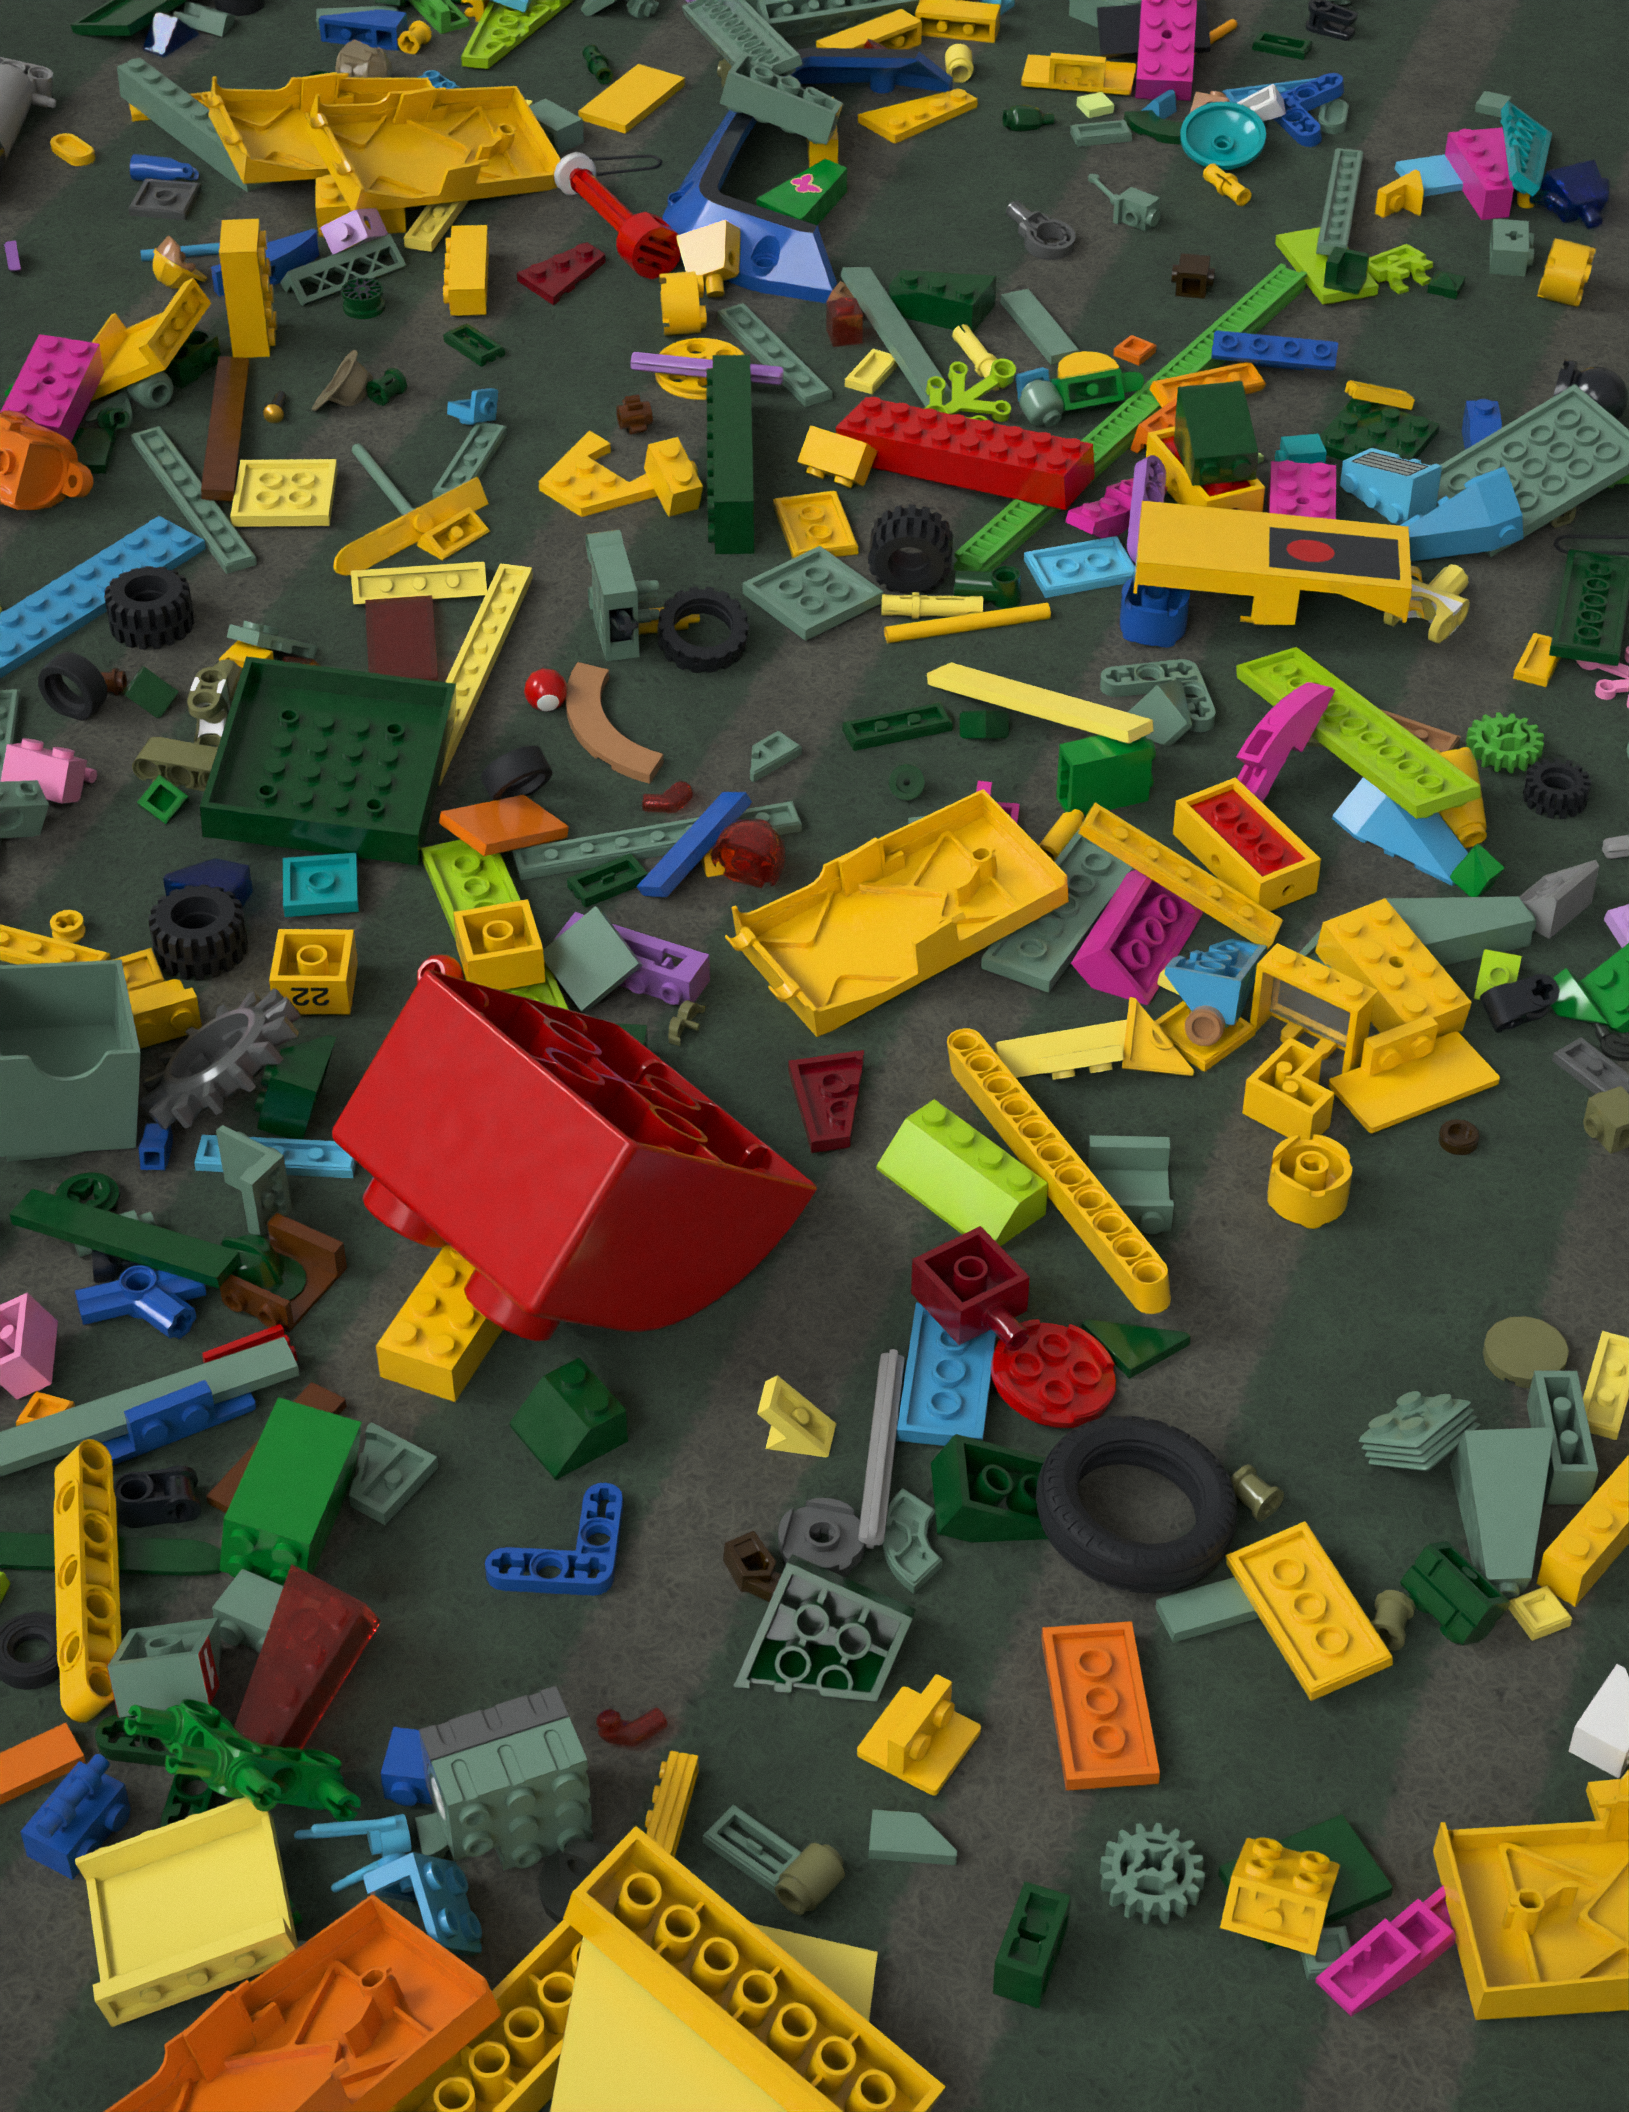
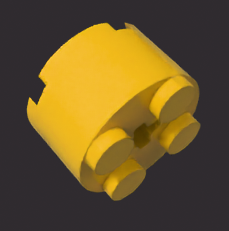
M1555 238L1549 252L1537 296L1579 307L1584 291L1583 287L1588 281L1596 249Z
M696 271L659 274L660 283H663L661 284L660 291L663 323H669V327H664V336L701 333V329L706 328L707 324L705 305L699 306V298H704L703 275H696Z
M1313 1134V1140H1300V1135L1291 1136L1283 1140L1273 1152L1267 1192L1268 1204L1283 1218L1309 1229L1319 1228L1323 1224L1337 1219L1347 1207L1351 1185L1352 1166L1347 1149L1339 1142L1323 1135Z

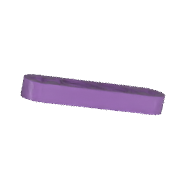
M1150 455L1138 461L1134 470L1127 551L1135 564L1142 501L1164 503L1166 470L1162 461L1155 455Z

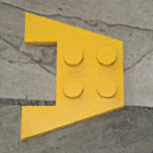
M590 430L539 480V490L580 517L657 497L647 474L628 482L597 463L595 460L611 452V443Z

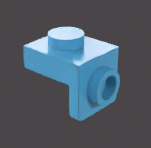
M494 388L473 390L471 399L448 402L447 414L459 418V422L466 425L496 420L498 390Z

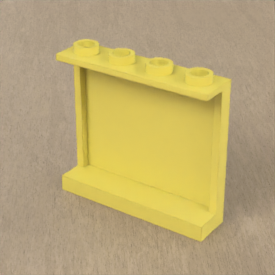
M246 1797L235 1799L230 1803L200 1814L190 1815L175 1823L143 1832L139 1836L108 1847H101L94 1852L75 1858L76 1866L87 1884L100 1982L93 1985L94 1998L111 2027L263 1973L298 1948L274 1820L269 1811L262 1812L257 1810Z

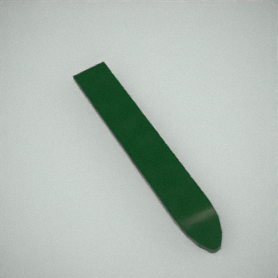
M0 1532V1568L55 1570L54 1534ZM117 1537L119 1573L201 1576L221 1573L219 1571L221 1549L207 1542L191 1539Z

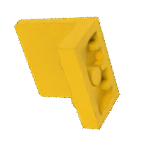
M1247 1838L1231 1876L1220 1928L1315 1956L1340 1864L1330 1861L1327 1856L1319 1852L1305 1851L1301 1853L1284 1848L1278 1841L1270 1838Z

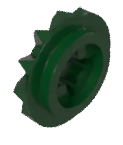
M95 1172L81 1173L68 1178L60 1184L54 1194L81 1203L80 1199L86 1200L94 1194L95 1200H88L86 1205L105 1211L116 1210L118 1198L120 1197L116 1182L107 1175Z

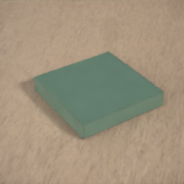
M597 906L592 908L543 949L544 962L580 1011L584 1013L589 1011L643 966L601 908Z

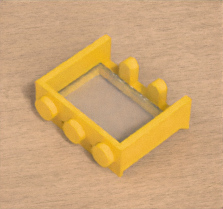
M1277 943L1257 963L1250 1024L1256 1027L1257 1032L1271 1016L1288 1023L1281 1030L1280 1040L1283 1043L1289 1037L1297 1040L1303 1032L1309 1033L1320 1039L1314 1046V1050L1323 1054L1322 1060L1327 1059L1337 1047L1344 1050L1343 1074L1356 1069L1361 1064L1364 1040L1369 1036L1374 996L1378 993V990Z

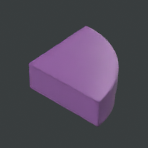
M16 241L5 242L4 246L9 271H21Z

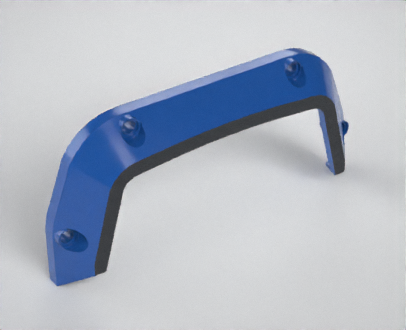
M798 49L796 51L800 54L803 65L797 67L796 71L790 74V76L798 79L800 84L870 82L871 90L876 93H889L894 90L895 85L940 92L950 91L953 87V77L919 51L906 49ZM729 110L677 192H673L668 196V206L663 214V220L678 235L726 220L740 228L739 274L737 277L726 281L761 293L832 304L827 300L832 290L837 286V281L818 226L726 196L720 192L734 159L757 122L751 115Z

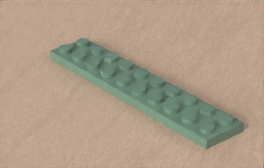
M695 0L682 6L685 17L731 66L735 64L743 52L752 55L751 61L760 66L764 62L773 66V73L781 76L790 75L796 71L797 67L803 65L800 54L745 0Z

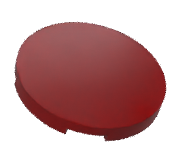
M1033 1319L1020 1323L1030 1332L1028 1334L1030 1337L1027 1343L1019 1350L1010 1351L1003 1341L999 1339L991 1360L993 1383L1003 1400L1025 1418L1045 1426L1074 1428L1098 1419L1109 1407L1116 1391V1379L1113 1370L1114 1362L1105 1347L1085 1330L1070 1323L1068 1327L1052 1323H1040L1039 1319Z

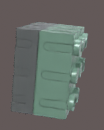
M557 1686L540 1690L539 1693L533 1695H525L497 1704L495 1707L483 1711L478 1710L436 1726L434 1724L419 1729L426 1786L454 1861L468 1856H480L495 1848L503 1871L513 1867L528 1868L536 1864L541 1858L552 1855L559 1848L560 1851L564 1850L565 1846L574 1838L594 1841L593 1832L590 1827L592 1825V1813L588 1800L590 1798L589 1777L586 1773L588 1761Z

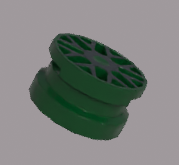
M357 278L346 282L341 289V295L344 299V313L355 319H370L379 316L385 310V301L382 298L384 291L382 284L371 278Z

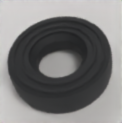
M43 1612L24 1613L11 1618L0 1626V1680L13 1688L30 1690L47 1686L60 1678L57 1661L56 1616ZM40 1639L47 1642L50 1646L46 1656L35 1662L23 1663L14 1657L17 1647L27 1640Z

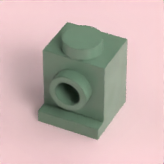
M1130 187L1114 199L1113 223L1119 224L1122 222L1142 231L1155 227L1161 215L1159 211L1160 198Z

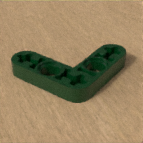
M118 1715L109 1716L102 1720L95 1729L97 1748L99 1753L106 1759L165 1767L166 1756H176L169 1749L165 1751L152 1750L150 1745L157 1738L140 1736V1747H136L135 1741L139 1742V1736H130L126 1733L124 1728L126 1717L118 1718ZM117 1732H124L125 1737H120L117 1743H110L109 1738H115ZM174 1775L161 1816L160 1827L183 1820L185 1816L184 1809L190 1810L189 1816L213 1809L217 1792L207 1787L202 1794L196 1796L187 1795L183 1792V1789L189 1782L203 1780L195 1776Z

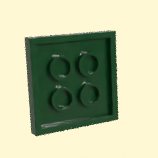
M1352 398L1322 432L1320 438L1326 449V455L1342 461L1370 448L1398 454L1402 459L1411 460L1413 458L1417 459L1439 433L1440 424L1422 416L1401 412L1393 407H1385L1369 401Z

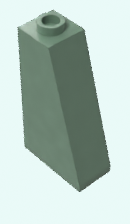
M1519 896L1386 899L1441 966L1482 957L1484 949L1505 952L1530 946L1533 931L1536 929V919L1533 912L1526 908Z

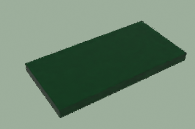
M109 0L70 26L73 33L77 35L131 36L187 0Z

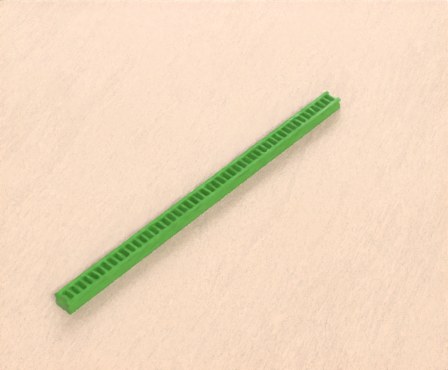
M1280 264L1144 384L1140 390L1135 392L1083 438L1082 442L1093 444L1095 478L1132 446L1138 425L1162 408L1149 389L1153 381L1210 370L1221 366L1226 360L1211 358L1214 332L1228 331L1256 334L1305 290L1306 282L1304 279L1307 277V272L1301 271L1299 273L1286 268L1284 264ZM1018 499L1013 500L955 552L954 557L957 561L954 563V570L992 572L994 568L998 567L1061 509Z

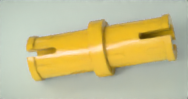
M1214 163L1209 164L1204 169L1203 178L1214 185L1219 194L1222 196L1227 195L1238 206H1244L1250 201L1252 193L1248 188L1241 185L1237 177L1232 173L1224 172Z

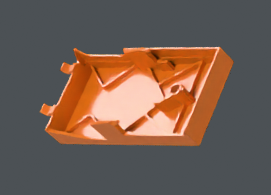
M370 1895L253 1981L245 1980L232 1992L227 1990L188 2028L164 2044V2061L159 2070L149 2080L104 2112H388L502 2014L485 1977L375 1895Z

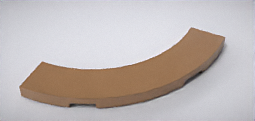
M577 662L567 683L566 697L567 717L575 737L594 758L597 759L599 757L604 762L610 764L611 768L616 772L650 784L664 763L663 754L630 741L612 726L604 714L601 705L602 693L609 680V670Z

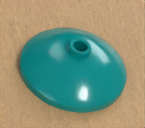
M1213 102L1196 108L1185 118L1181 126L1180 141L1185 153L1196 163L1205 167L1214 163L1222 170H1230L1245 166L1260 155L1266 142V128L1262 119L1246 106L1233 102Z

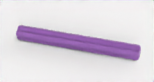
M633 352L631 357V369L635 371L707 378L706 368H713V360L642 352ZM751 364L752 383L782 384L784 376L782 367Z

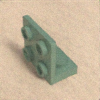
M221 1125L216 1130L225 1183L242 1191L248 1232L264 1237L268 1233L267 1223L276 1213L286 1216L292 1210L284 1155L272 1147H266L250 1139L242 1132H236Z

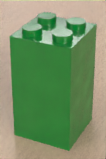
M278 1397L225 1514L219 1571L228 1573L235 1578L241 1569H244L295 1592L305 1594L356 1473L362 1422Z

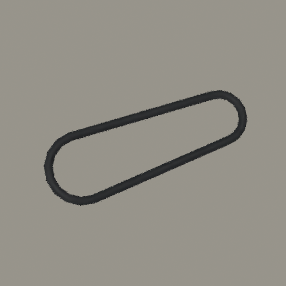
M652 154L590 157L592 161L632 158H654L658 161L654 166L598 172L596 176L652 170L662 165L660 157Z

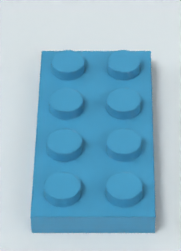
M916 1303L897 1426V1441L945 1446L955 1434L983 1441L991 1383V1360L995 1351L997 1336L992 1330L958 1345L920 1303Z

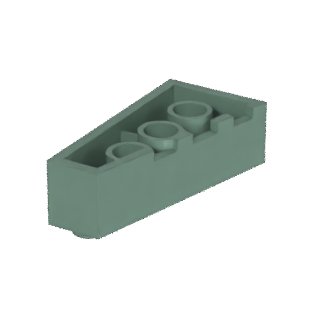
M743 52L727 74L720 104L727 106L733 112H743L751 115L761 123H771L779 126L784 132L797 133L807 137L813 143L827 145L834 135L843 103L813 87H807L806 89L800 87L801 84L798 82V79L790 75L781 77L773 73V66L765 62L760 66L751 61L752 55Z

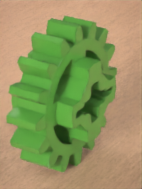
M1496 712L1495 718L1485 714L1482 717V722L1479 720L1473 721L1472 727H1468L1466 747L1471 749L1476 760H1482L1481 767L1483 768L1492 765L1495 772H1499L1501 768H1507L1509 773H1513L1515 767L1526 771L1528 764L1533 765L1542 756L1544 734L1537 733L1539 727L1537 724L1528 726V718L1526 717L1520 720L1515 718V714L1511 713L1506 718L1500 712Z

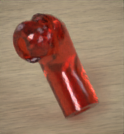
M680 781L673 784L663 794L644 793L642 810L676 813L691 800L693 795L692 788L687 782Z
M657 1707L634 1721L621 1720L620 1713L613 1709L601 1712L596 1719V1724L600 1728L598 1734L606 1743L631 1747L638 1746L668 1726L664 1714Z

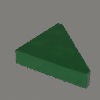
M1089 1319L1084 1320L1081 1329L1091 1334L1105 1347L1112 1357L1114 1364L1129 1379L1190 1345L1191 1339L1187 1332Z

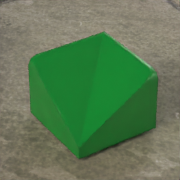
M158 775L138 800L137 804L140 808L167 824L189 801V798L161 775Z
M1476 844L1453 870L1450 879L1468 896L1480 897L1492 888L1504 867L1481 845Z

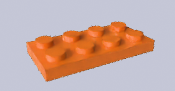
M1132 1621L1042 1627L1041 1640L1066 1791L1159 1784L1160 1770Z

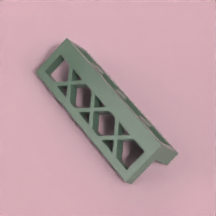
M391 234L290 270L280 283L285 292L293 290L299 303L304 306L341 292L342 286L348 282V277L352 278V280L357 278L376 279L406 267V264ZM390 252L395 264L387 266L376 260L388 255ZM363 263L370 265L368 273L363 276L351 271V268ZM337 273L344 275L343 281L339 285L325 280L326 277ZM312 282L319 285L317 292L306 296L302 286Z

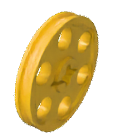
M711 338L681 340L667 346L659 353L662 355L713 360V355H744L736 346ZM699 351L702 353L694 354L690 352ZM655 373L658 384L665 391L686 399H707V388L701 387L707 385V378ZM677 379H679V380H683V381H681V382H673L672 380H677Z

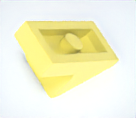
M778 1375L765 1381L757 1412L760 1417L771 1425L765 1449L828 1457L836 1423Z

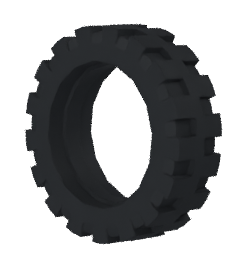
M696 586L690 587L689 591L686 592L680 590L675 593L673 599L669 597L666 600L664 609H661L659 613L657 638H659V648L661 651H665L664 656L669 662L674 661L676 667L681 670H685V668L690 669L692 673H700V671L711 673L716 672L717 669H726L731 666L733 661L738 662L740 660L742 651H745L747 644L748 616L745 610H741V603L736 598L734 600L729 598V593L722 590L721 592L714 591L715 588L705 586V589H699ZM703 613L722 620L730 629L731 635L725 642L719 645L699 647L681 639L675 631V625L684 617Z

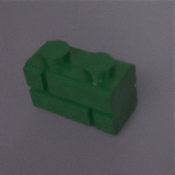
M1448 1541L1431 1543L1425 1546L1414 1561L1415 1564L1409 1568L1400 1581V1584L1410 1593L1408 1598L1414 1601L1415 1608L1421 1612L1430 1613L1441 1624L1439 1628L1441 1633L1451 1642L1462 1644L1463 1646L1478 1643L1487 1637L1496 1625L1495 1622L1502 1617L1511 1605L1510 1601Z

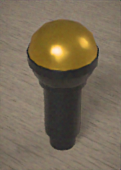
M278 391L274 395L272 402L265 405L263 416L267 422L278 423L283 420L285 416L283 409L286 401L285 392Z

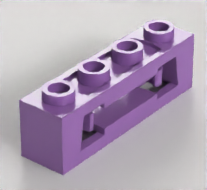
M575 912L555 939L584 915ZM613 924L643 965L619 986L628 988L637 994L643 993L662 999L671 1005L677 1004L681 1006L686 1000L696 1001L710 981L709 954ZM667 953L684 960L675 967L672 958L667 957L664 960V955Z

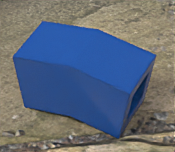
M146 1123L143 1139L139 1145L140 1170H166L173 1144L171 1125L164 1130L158 1124Z

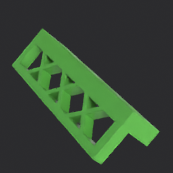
M408 0L440 34L469 26V19L451 0Z

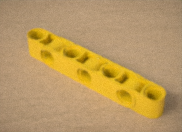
M92 1439L82 1441L57 1465L54 1473L57 1661L60 1670V1701L65 1713L72 1720L79 1723H87L93 1720L114 1701L107 1665L121 1644L116 1496L113 1486V1461L108 1449L102 1443Z

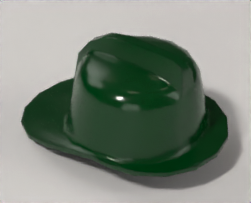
M247 1234L237 1238L227 1236L222 1240V1246L237 1250L240 1253L241 1263L232 1272V1275L289 1301L293 1300L303 1291L306 1285V1272L301 1264L288 1256L276 1252L266 1238L256 1234Z

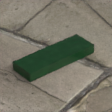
M939 702L842 723V731L853 751L952 731L953 723L943 705Z

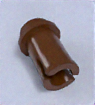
M113 668L112 672H100L106 682L107 693L113 692L115 696H118L128 686L125 671Z

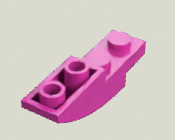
M1134 478L1121 480L1119 483L1107 486L1105 496L1098 501L1085 503L1080 507L1068 510L1066 523L1100 538L1120 535L1129 528Z
M1307 682L1281 699L1264 716L1245 741L1236 758L1244 763L1237 779L1262 803L1267 797L1280 769L1285 764L1290 751L1303 752L1335 692L1332 687Z

